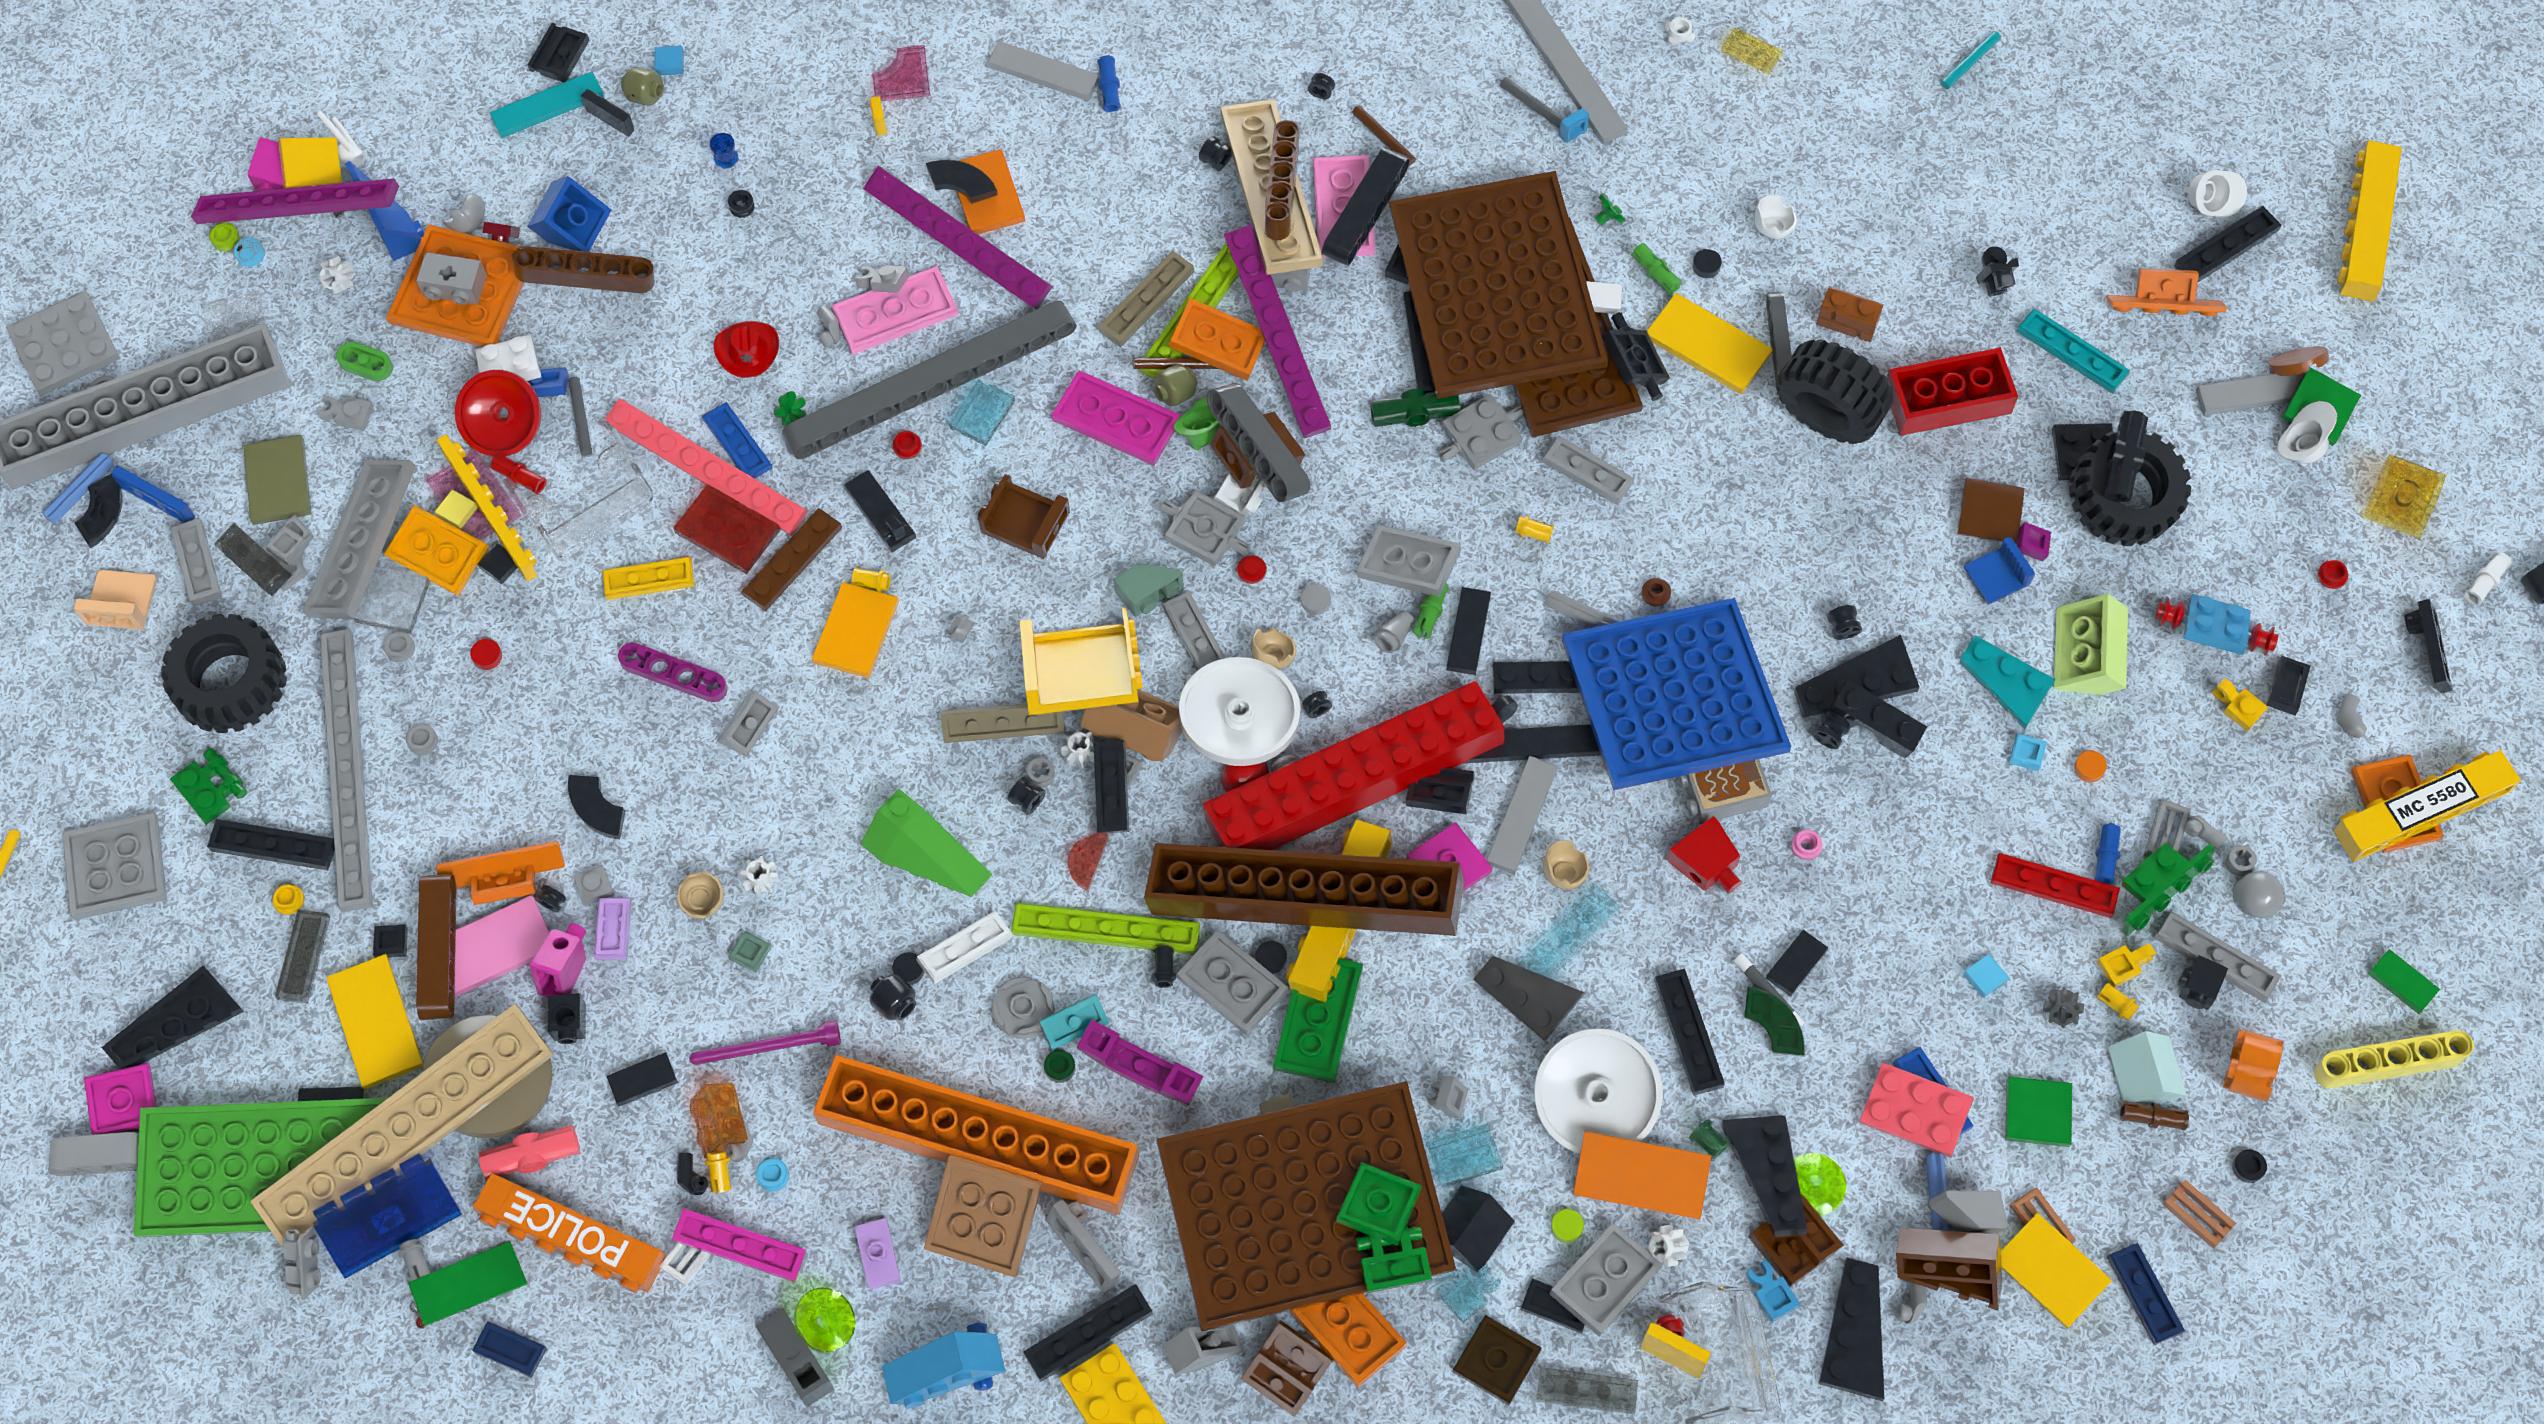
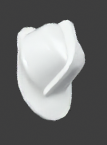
M2211 170L2198 174L2193 178L2189 187H2184L2183 189L2184 192L2188 193L2190 204L2198 209L2200 213L2207 216H2232L2240 211L2247 197L2245 180L2239 174L2230 171Z
M2318 401L2304 407L2278 441L2277 449L2279 454L2287 460H2296L2299 465L2304 467L2308 463L2321 459L2328 450V436L2337 422V412L2334 406L2328 402Z

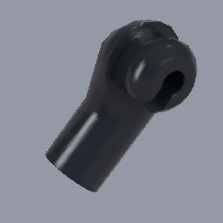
M679 1153L677 1155V1183L689 1194L696 1196L702 1195L706 1191L708 1180L705 1176L701 1177L693 1171V1154Z

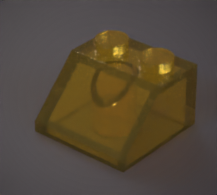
M2389 454L2379 470L2362 518L2420 539L2439 499L2447 475Z

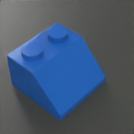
M567 176L551 182L527 227L548 243L572 251L589 252L612 209L571 177Z

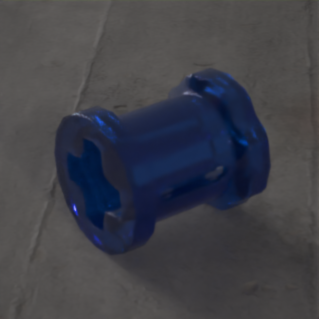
M727 133L714 135L710 140V149L714 153L715 164L723 169L735 166L739 160V155L734 149L735 141L733 137Z

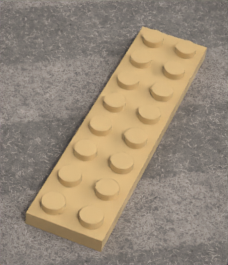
M1275 99L1220 107V115L1229 146L1231 147L1232 157L1266 275L1322 267L1323 257L1298 174H1296L1289 236L1283 240H1273L1265 234V205L1275 125L1281 121Z

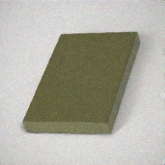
M302 435L243 445L251 523L258 525L291 518L294 514L297 517L312 515L305 443Z

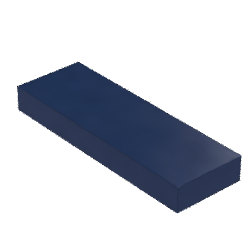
M2138 1242L2109 1254L2107 1259L2153 1345L2155 1346L2184 1333L2183 1325Z

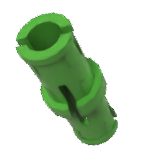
M1645 243L1639 244L1633 250L1634 252L1631 256L1647 271V276L1650 279L1654 278L1669 295H1672L1681 287L1680 285L1683 282L1667 267V262L1664 259H1659Z
M1447 583L1440 597L1427 594L1425 600L1421 601L1419 606L1420 614L1413 628V633L1416 636L1422 638L1425 631L1424 639L1431 637L1436 619L1443 612L1442 603L1449 589Z

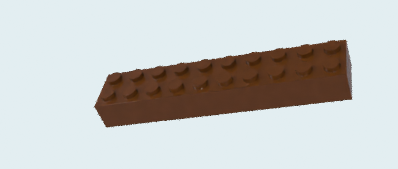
M1155 843L1144 899L1151 915L1456 936L1465 880L1460 862Z

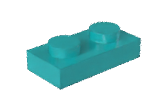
M1096 994L1038 1020L1052 1050L1083 1036L1091 1020L1103 1026L1109 1024Z

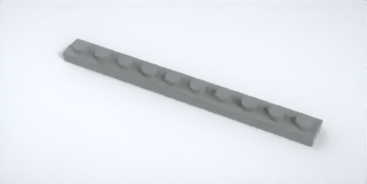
M350 629L320 634L338 903L341 912L373 907L354 639Z

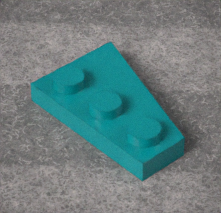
M1976 635L1959 662L1984 688H1987L1999 700L1998 703L2005 710L2008 709L2018 719V723L2024 729L2028 726L2055 681L2049 675Z

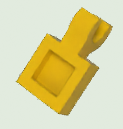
M2226 678L2212 692L2215 697L2228 706L2223 713L2246 731L2269 708L2245 688L2239 694L2233 683Z
M2150 943L2133 952H2130L2128 947L2124 945L2098 958L2097 964L2109 983L2116 988L2141 975L2142 969L2140 966L2154 959L2152 956L2156 955V952Z

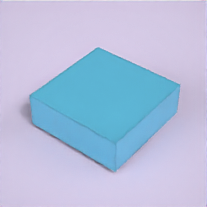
M2017 733L2009 763L2039 772L2047 741Z
M1987 954L1969 967L1963 974L1983 998L2009 979V976L1990 954Z

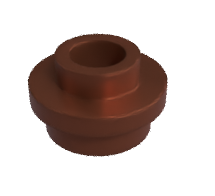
M1652 578L1644 583L1641 595L1647 604L1654 607L1663 606L1670 600L1671 587L1663 579ZM1658 588L1662 592L1660 594H1655L1652 592V589Z

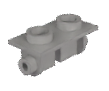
M313 1226L304 1234H299V1231L296 1229L288 1230L285 1232L286 1236L282 1239L284 1260L296 1261V1263H287L285 1265L286 1288L289 1289L291 1294L301 1293L302 1300H305L319 1286L321 1280V1272L317 1269L319 1242L315 1239V1227Z

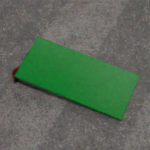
M511 1241L408 1282L414 1298L409 1308L413 1313H418V1310L420 1316L415 1321L416 1326L424 1329V1326L527 1285L528 1283Z

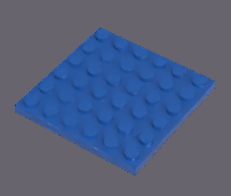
M1735 598L1562 634V643L1613 791L1790 753L1791 744Z

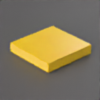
M336 137L280 138L278 140L284 188L342 183Z
M1655 1323L1650 1324L1640 1349L1700 1379L1711 1355L1710 1351Z

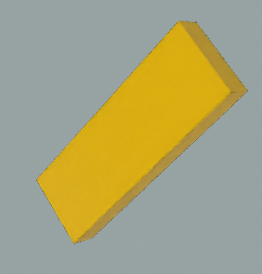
M691 556L602 570L606 600L695 587Z

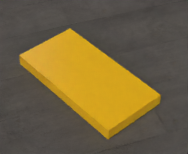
M1675 293L1647 330L1652 343L1741 395L1773 352L1771 347L1678 293Z
M386 954L326 977L361 1086L364 1090L423 1067L424 1061Z

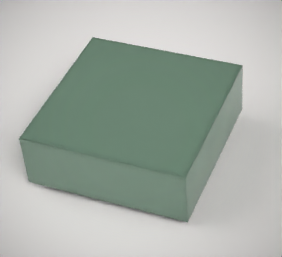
M743 931L728 958L757 973L772 946L770 943Z

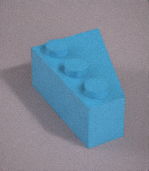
M953 1331L882 1366L890 1404L904 1405L906 1409L919 1407L924 1404L925 1400L1006 1372L997 1334Z

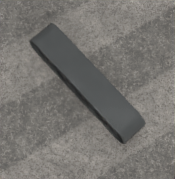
M1235 382L1209 390L1207 393V404L1210 411L1273 497L1279 502H1285L1308 494L1310 481L1307 474L1243 387Z

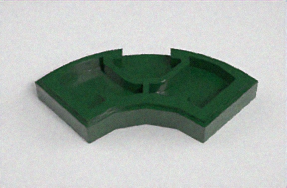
M1748 986L1744 1018L1757 1022L1766 1029L1771 1039L1773 1053L1805 1057L1804 1035L1793 1012L1773 994Z

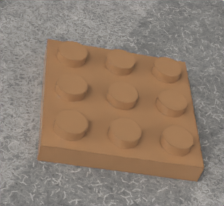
M950 1155L924 1249L1016 1277L1019 1273L1043 1182Z

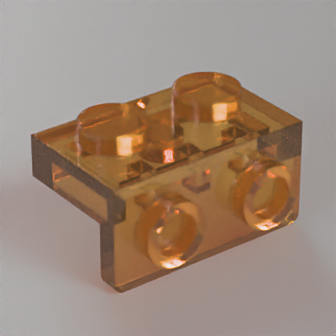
M732 1082L705 1084L690 1099V1114L695 1119L698 1131L697 1142L702 1147L704 1158H707V1153L723 1151L730 1144H741L748 1140L735 1085Z

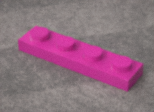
M684 1208L672 1237V1241L792 1282L796 1281L806 1254L805 1249Z

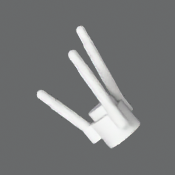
M318 111L317 115L341 142L338 146L340 170L342 171L346 168L345 163L351 161L357 168L361 166L366 158L365 153L356 145L336 117H333L331 122L322 111Z

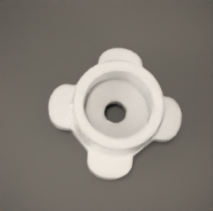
M1678 17L1666 23L1665 30L1669 33L1668 42L1670 44L1677 45L1679 42L1691 43L1695 40V34L1691 31L1692 23L1688 19Z

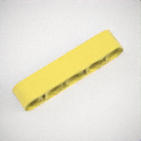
M2455 1030L2328 1053L2315 1067L2314 1077L2325 1088H2337L2452 1068L2460 1065L2473 1052L2474 1042L2466 1032ZM2449 1044L2455 1045L2459 1049L2460 1054L2453 1052ZM2419 1049L2427 1052L2430 1059L2423 1058L2419 1053ZM2388 1055L2395 1056L2399 1064L2392 1063ZM2357 1060L2364 1061L2368 1065L2369 1070L2361 1068ZM2326 1065L2333 1066L2337 1070L2338 1075L2331 1074Z

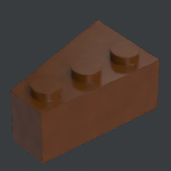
M1901 1227L1896 1250L1897 1277L1899 1279L1936 1291L1941 1287L1959 1293L1958 1298L1968 1301L1969 1297L1987 1302L1989 1303L1988 1308L1998 1311L2002 1291L1999 1234Z

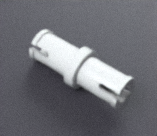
M2502 552L2495 553L2486 567L2479 569L2475 575L2476 580L2464 593L2466 601L2475 606L2481 605L2490 590L2497 588L2500 583V577L2512 564L2508 555Z

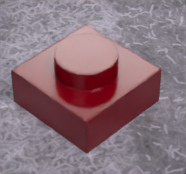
M484 222L482 233L492 234L491 240L509 243V237L519 238L520 227Z

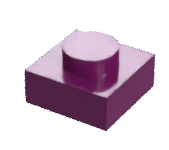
M2024 522L2019 529L2017 547L2022 554L2043 562L2049 556L2052 532Z

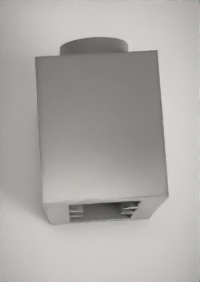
M426 252L416 282L422 295L428 299H444L462 305L467 303L478 305L487 274L480 260Z

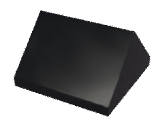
M1462 1185L1442 1212L1453 1257L1478 1274H1480L1515 1223V1220L1490 1194Z

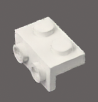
M1228 472L1213 499L1245 516L1248 512L1253 514L1262 501L1259 495L1262 489L1267 491L1268 488L1259 476L1256 475L1250 487L1241 489Z

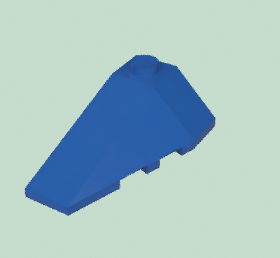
M351 161L345 163L353 182L371 180ZM395 200L391 207L367 209L393 261L416 252L421 237L424 235L418 220L413 222L408 212Z

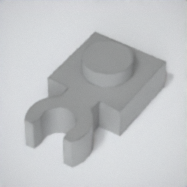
M881 265L878 270H874L870 266L861 267L863 276L854 277L859 288L872 287V290L876 292L898 293L909 278L907 267Z
M323 396L324 404L331 407L328 410L318 409L317 413L321 419L331 420L335 418L334 421L337 426L365 431L374 407L371 401L344 396L342 402L339 403L331 396Z

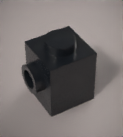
M2198 955L2190 970L2185 968L2180 976L2177 985L2181 986L2182 990L2179 997L2184 999L2193 1008L2209 1010L2217 998L2228 968Z

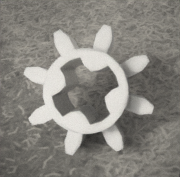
M336 256L320 264L323 269L318 276L324 288L333 289L334 293L337 294L353 286L350 280L356 274L349 261H341L340 257Z
M1076 729L1075 733L1070 737L1064 736L1067 746L1061 747V754L1068 756L1067 762L1069 766L1075 763L1080 765L1081 769H1084V764L1089 761L1094 762L1093 742H1091L1093 739L1092 732L1085 734Z
M760 856L759 860L752 862L747 860L748 866L746 871H740L741 878L746 880L743 883L745 891L753 888L757 897L761 895V892L768 891L773 893V882H780L778 874L773 873L777 869L774 861L767 865L763 856Z
M1672 1225L1660 1226V1232L1651 1233L1652 1238L1648 1248L1651 1255L1659 1262H1664L1665 1266L1669 1267L1678 1265V1260L1687 1259L1686 1253L1689 1242L1683 1234V1229L1673 1230Z

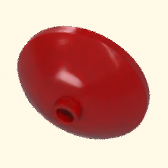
M488 370L473 376L460 390L455 404V421L462 438L474 450L487 456L495 457L497 454H501L506 457L522 451L534 440L541 423V405L533 387L518 374L506 370ZM502 408H506L508 410V416L506 418H503L501 416Z

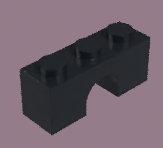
M1850 680L1840 687L1826 711L1842 716L1850 723L1851 727L1857 725L1875 733L1880 738L1879 744L1903 758L1908 757L1914 752L1927 729L1926 725Z

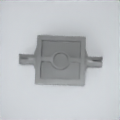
M1489 394L1442 421V427L1450 437L1451 444L1438 451L1439 457H1442L1441 460L1445 462L1454 455L1459 454V456L1466 459L1473 470H1476L1522 443L1523 437L1515 428L1513 421L1523 416L1521 405L1518 404L1506 412L1499 406L1493 396Z
M1197 490L1180 507L1166 499L1161 503L1159 510L1173 517V522L1165 533V540L1214 567L1230 548L1244 556L1247 555V552L1249 553L1251 545L1237 538L1239 531L1246 522V516Z

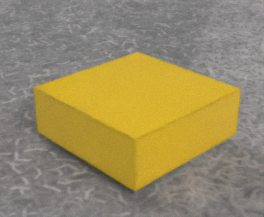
M880 96L872 97L869 101L876 135L887 134Z

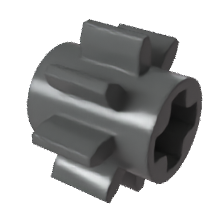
M2063 987L2062 990L2056 993L2050 991L2049 1001L2044 1002L2043 1007L2044 1012H2050L2048 1022H2054L2061 1025L2062 1028H2065L2070 1023L2077 1025L2079 1014L2084 1012V1004L2077 1003L2079 993H2073L2067 990L2066 987Z

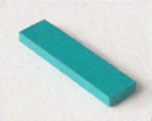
M593 71L494 110L490 112V115L502 139L584 106L581 95L586 89L593 91L602 98H604V94Z
M2035 308L2019 325L2016 331L2112 394L2130 373V369Z

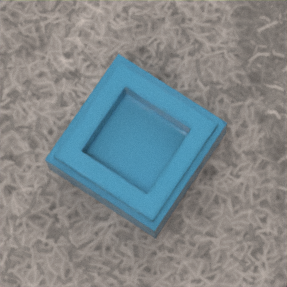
M683 46L655 47V71L659 75L684 74Z
M1582 108L1563 119L1560 124L1559 137L1565 143H1568L1586 132L1589 113Z

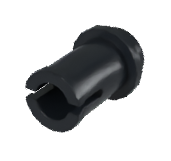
M1158 946L1154 949L1155 971L1151 975V979L1156 987L1168 988L1173 986V982L1176 980V974L1173 973L1174 948Z

